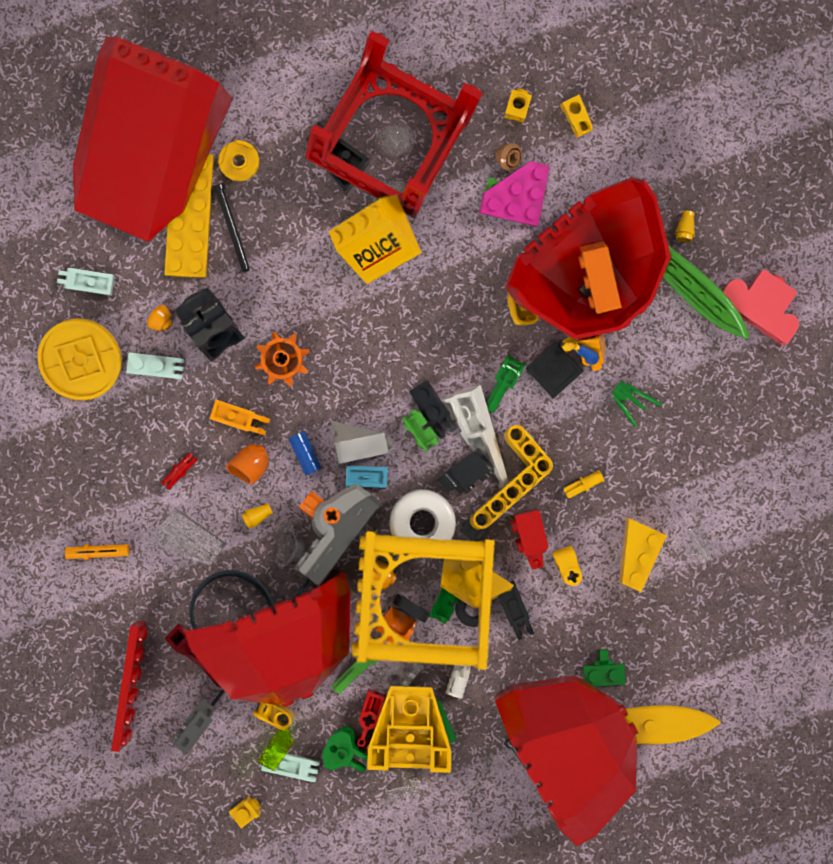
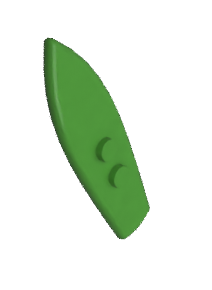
M669 246L671 258L663 278L690 306L711 323L731 334L748 339L750 335L747 327L730 299L706 275Z

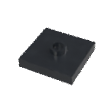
M557 341L525 368L552 399L583 372L582 368L563 350Z

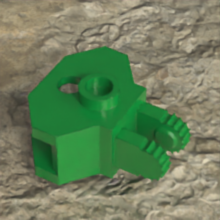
M345 726L336 730L331 735L322 752L324 767L332 771L342 766L346 768L350 766L360 772H365V764L354 759L356 755L368 761V752L358 746L354 729Z

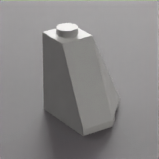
M338 422L331 423L335 433L334 442L339 464L389 453L388 449L392 448L390 436L386 437L383 432Z

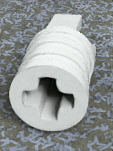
M454 666L447 690L445 691L446 694L463 698L471 666Z

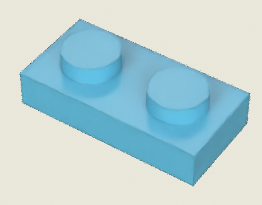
M346 466V486L358 484L361 487L387 488L388 467Z

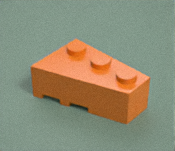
M604 241L579 247L581 256H578L581 269H585L586 276L583 277L586 289H590L591 296L588 297L590 308H594L597 314L621 308L608 246Z

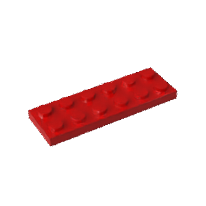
M137 621L130 626L111 751L120 752L127 746V743L131 742L133 735L130 724L131 721L134 722L136 709H133L134 701H137L139 696V689L136 688L137 680L140 681L142 676V668H139L140 660H143L145 656V648H142L143 640L147 639L149 630L146 627L145 621Z

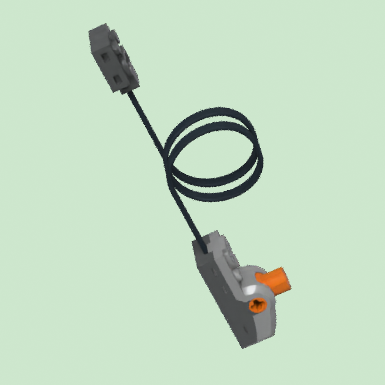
M358 484L343 489L328 500H323L311 491L298 507L312 518L311 525L313 531L321 540L317 538L308 549L310 554L306 552L293 569L295 574L303 579L305 583L292 598V604L295 602L294 598L299 596L308 584L313 588L319 586L381 504L379 500ZM329 515L333 517L330 522L327 520ZM237 570L216 572L199 585L190 603L191 625L193 629L198 628L193 613L198 595L207 584L217 578L233 576L250 582L260 590L267 601L268 607L275 614L272 597L260 581L247 573ZM223 689L211 704L202 699L183 723L185 729L180 728L172 739L175 740L173 745L185 755L189 753L213 721L210 716L216 710L214 705L225 692Z

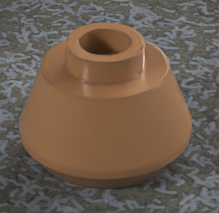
M515 143L504 144L497 149L495 158L504 170L512 171L520 164L522 152L519 145Z

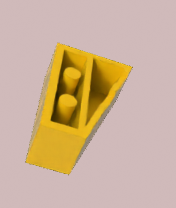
M626 517L619 582L642 592L667 535Z

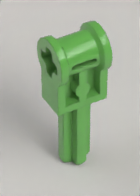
M356 660L332 684L333 690L338 694L342 693L370 665L376 664L379 660H366V662H357Z

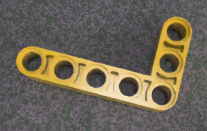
M513 425L508 428L504 433V439L525 463L526 467L470 516V524L474 529L480 530L489 527L547 476L553 468L551 459L520 425ZM512 430H516L519 433L518 440L511 438L510 433ZM526 445L532 448L531 456L526 455L524 452ZM539 461H543L546 465L544 472L540 471L537 467ZM524 474L531 478L529 485H525L522 481ZM509 487L513 488L516 492L513 499L507 495ZM493 501H497L500 504L499 512L492 510L491 504ZM478 514L483 515L485 518V523L482 526L476 523Z

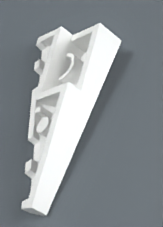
M481 385L468 387L441 398V402L450 412L449 417L451 420H455L462 430L460 434L473 452L477 448L482 451L493 466L490 473L493 472L499 480L498 487L502 488L509 481Z

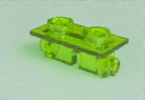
M288 728L276 732L257 760V763L274 772L276 771L295 742V739L291 738V731Z

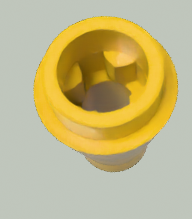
M688 210L682 212L681 219L674 233L677 241L690 243L692 238L695 237L694 212Z
M266 503L244 510L245 513L241 514L247 528L250 529L257 527L273 512L269 504Z

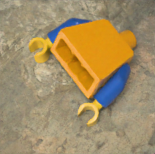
M604 334L580 338L578 342L572 337L563 340L565 343L562 346L563 350L569 352L575 349V352L581 356L583 365H590V369L593 371L602 368L606 352Z

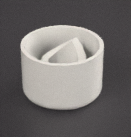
M428 489L412 490L400 497L392 509L390 516L392 536L451 540L455 532L456 520L453 509L449 502L435 491ZM420 510L432 513L435 518L434 528L425 535L414 533L410 527V518L415 512Z

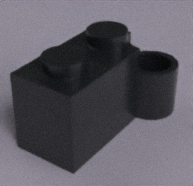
M477 448L437 479V481L446 493L456 488L459 493L464 491L467 494L475 488L474 483L480 479L483 482L491 476L490 471L493 469V466L482 451Z

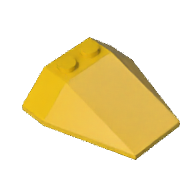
M390 686L368 747L367 770L388 771L389 767L423 768L430 769V772L451 773L452 751L433 688Z

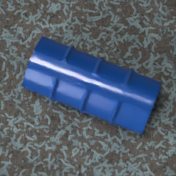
M305 431L288 438L305 476L322 468Z

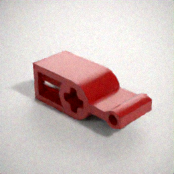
M368 689L360 713L359 722L363 731L358 737V746L363 747L366 744L367 731L376 727L386 694ZM368 714L372 715L373 719L370 720L369 723H367L366 718H364L367 717Z

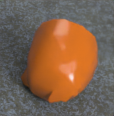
M251 444L241 449L228 461L226 469L245 483L253 485L266 472L269 466V455L262 445Z

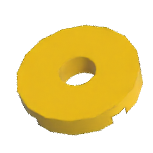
M235 140L222 148L218 163L221 171L227 178L232 181L243 182L256 174L259 169L260 159L258 152L252 144L242 140ZM240 155L245 158L242 166L234 165L233 160L236 156Z

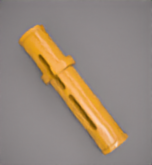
M84 544V546L65 547L66 560L129 557L130 554L129 544L95 546ZM101 550H117L116 552H100ZM79 551H95L94 553H78Z

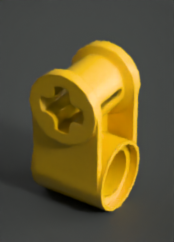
M572 545L553 551L552 555L563 581L570 586L580 584L582 573ZM570 571L577 573V576L574 577L575 581L567 579Z
M260 703L257 710L253 711L255 717L280 730L287 729L294 720L293 712L287 707H282V705ZM279 715H287L288 723H282L279 720Z

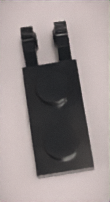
M428 380L409 391L440 439L446 436L439 424L440 420L443 419L444 425L450 432L456 430L449 417L450 414Z
M512 580L509 581L514 585L512 590L506 591L498 597L510 626L513 627L517 639L521 640L523 639L522 633L518 629L517 624L524 621L527 632L532 635L534 631L516 584Z

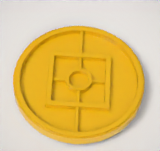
M74 318L56 324L45 334L38 348L37 361L43 379L52 390L69 399L90 400L103 395L114 385L121 371L122 355L116 339L105 327L92 320Z

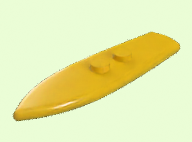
M653 705L626 708L628 722H633L639 732L636 734L637 744L682 742L701 736L721 723L720 720L707 713L683 706Z

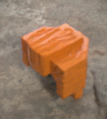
M390 607V610L383 615L385 622L395 634L409 641L417 622L400 610ZM377 626L375 630L383 635L384 627ZM388 636L386 642L393 643V637Z

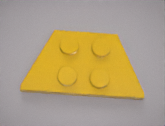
M444 559L440 587L472 608H478L482 564L472 560ZM492 572L491 601L502 593L511 591L514 586L495 572Z

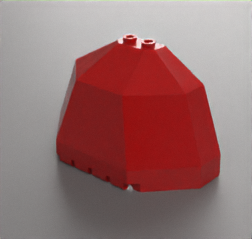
M630 177L590 193L584 198L583 204L578 201L568 210L571 215L570 217L564 213L552 223L555 230L549 226L538 235L539 244L533 240L523 248L524 253L519 254L515 258L504 287L515 303L574 339L620 331L628 327L636 316L647 310V307L654 300L671 255L657 197L646 180ZM604 241L608 246L621 308L597 314L594 308H590L588 299H585L578 291L584 284L583 277L586 276L585 269H581L578 256H581L579 247Z
M339 569L334 570L336 576L317 588L312 589L310 593L295 597L296 606H293L291 599L274 605L275 614L272 613L270 607L253 613L256 620L252 622L250 615L235 620V623L228 621L192 630L183 627L182 630L188 647L232 700L273 705L282 704V707L293 704L294 700L298 698H309L313 696V692L318 689L350 651L351 591L345 573Z
M575 675L513 684L500 691L495 696V703L509 740L514 748L519 749L516 751V754L522 765L525 766L531 763L525 770L534 785L539 782L542 783L536 787V790L544 804L552 801L546 808L553 820H556L559 829L575 846L594 838L636 792V734L639 732L633 722H628L626 708L623 704L619 705L616 699Z

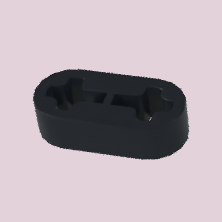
M399 593L394 598L393 603L426 623L430 614L427 610Z

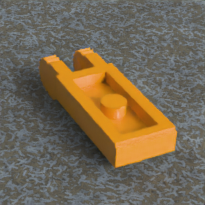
M215 400L209 418L261 435H265L266 431L262 428L251 426L253 419L263 423L270 422L269 418L255 414L256 412L219 400Z

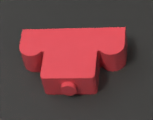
M766 270L758 272L748 288L746 283L740 279L728 282L722 288V291L736 307L742 319L782 346L787 345L796 333L799 321L795 315L784 314V312L797 294V291L787 285L784 278L776 274L774 276Z

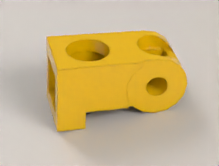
M580 95L560 104L577 138L593 131L592 123Z

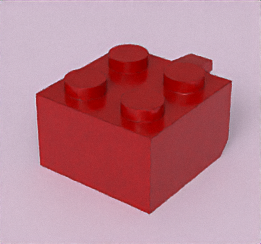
M534 508L512 514L513 519H510L512 531L514 533L517 532L518 539H515L517 551L527 558L532 570L544 567L543 552L547 551L549 545L540 511Z

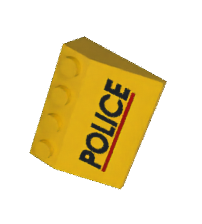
M397 195L378 199L328 231L336 251L366 284L375 281L422 254Z

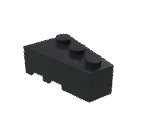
M319 122L316 124L320 128H324V126ZM310 134L306 138L307 143L309 141ZM341 138L331 152L332 155L363 172L369 165L368 157ZM328 171L346 196L354 185Z

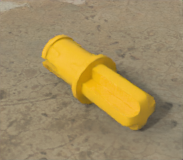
M597 470L584 478L579 477L580 480L564 487L563 490L567 498H571L583 491L588 492L589 488L605 481L601 472Z

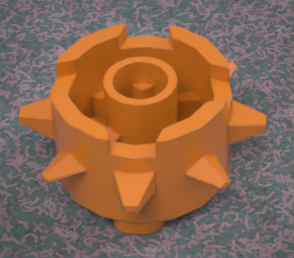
M272 332V341L268 342L266 346L257 345L256 348L262 354L260 356L261 362L255 366V369H262L269 375V385L278 379L284 380L290 387L292 386L293 377L297 376L298 373L307 374L308 370L303 366V357L310 351L309 349H300L296 345V334L286 339L280 338L276 332ZM281 354L285 357L287 356V360H285L283 365L281 362H277Z

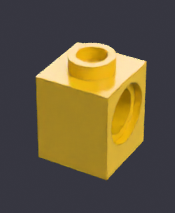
M512 89L504 118L524 123L532 95L528 94V91L524 89ZM519 100L524 104V107L517 109L514 107L513 102Z

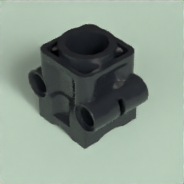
M209 288L190 295L175 309V313L180 319L184 330L191 337L197 348L211 362L218 358L225 349L245 339L237 324L234 323L232 317Z

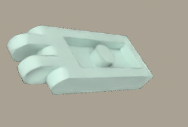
M67 268V272L58 271V275L66 276L65 280L57 279V283L65 284V289L112 296L115 279L113 274Z

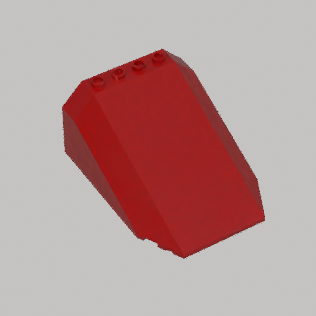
M106 36L97 56L73 161L74 210L150 242L159 231L164 230L168 226V223L184 212L233 98L221 83L196 68L120 37Z

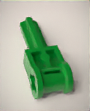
M509 353L494 378L498 382L486 402L488 411L491 413L496 411L508 387L513 389L526 365L525 362L521 363L512 358ZM509 363L517 367V369L511 367Z

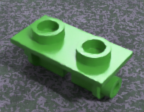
M414 409L402 418L405 428L413 433L416 437L417 445L424 449L425 452L439 443V437L431 426L425 430L422 426L428 422L421 411Z

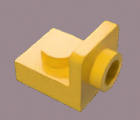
M248 795L229 810V814L240 828H243L251 820L260 816L261 805L255 798L251 799Z

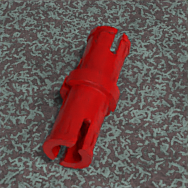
M190 452L177 465L174 464L169 474L160 481L164 486L166 485L168 490H171L181 477L184 478L186 476L185 473L198 461L196 457L189 461L193 456Z

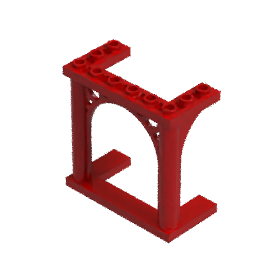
M371 30L367 36L359 69L323 129L314 125L310 131L305 158L377 199L397 195L405 214L415 219L429 188L464 126L467 127L471 121L483 92L473 85L464 83L456 101L448 94H442L430 84H424L417 80L414 75L407 74L399 70L396 65L385 62L384 59L390 40L383 34ZM376 78L384 80L387 87L380 89L376 84ZM369 84H371V87L374 90L373 92L367 91L368 89H370V86H368ZM396 95L412 101L426 114L432 128L430 150L414 178L409 179L403 194L331 154L357 109L373 97ZM441 112L447 118L439 121L434 119L433 114ZM437 126L442 127L441 132L437 130Z

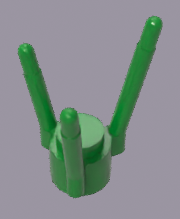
M621 381L611 392L614 395L612 399L618 403L628 420L636 427V422L621 400L625 402L627 399H630L642 410H646V407L632 396L634 392L659 407L662 406V403L634 388L628 382L624 383Z

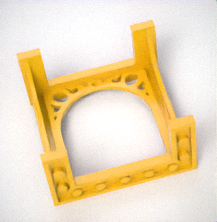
M365 532L364 536L359 538V550H363L362 554H364V558L360 557L359 570H363L362 579H358V592H361V600H357L356 613H360V621L355 622V635H358L356 642H352V655L357 662L382 660L473 666L477 669L487 670L494 540L476 542L375 535V532ZM389 552L393 553V556L399 554L398 560L393 561ZM382 555L388 560L389 567L387 569H381L377 566L375 561L377 556ZM418 557L482 562L477 645L457 646L414 643L395 634L385 622L380 608V593L388 574L402 562ZM373 568L381 574V578L378 581L373 578L376 577ZM373 594L378 596L376 600H372L371 596ZM377 614L378 621L369 626V623L373 620L371 615ZM376 626L384 627L382 637L379 639L371 638L370 633ZM388 636L393 637V643L387 641V644H383Z

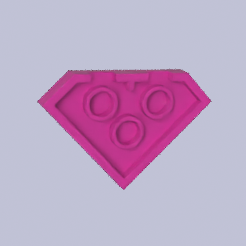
M533 161L524 164L521 168L482 193L479 214L534 227L539 226L550 166Z

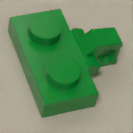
M598 649L599 660H594V665H583V681L594 687L626 685L625 664H613V659H608V650Z

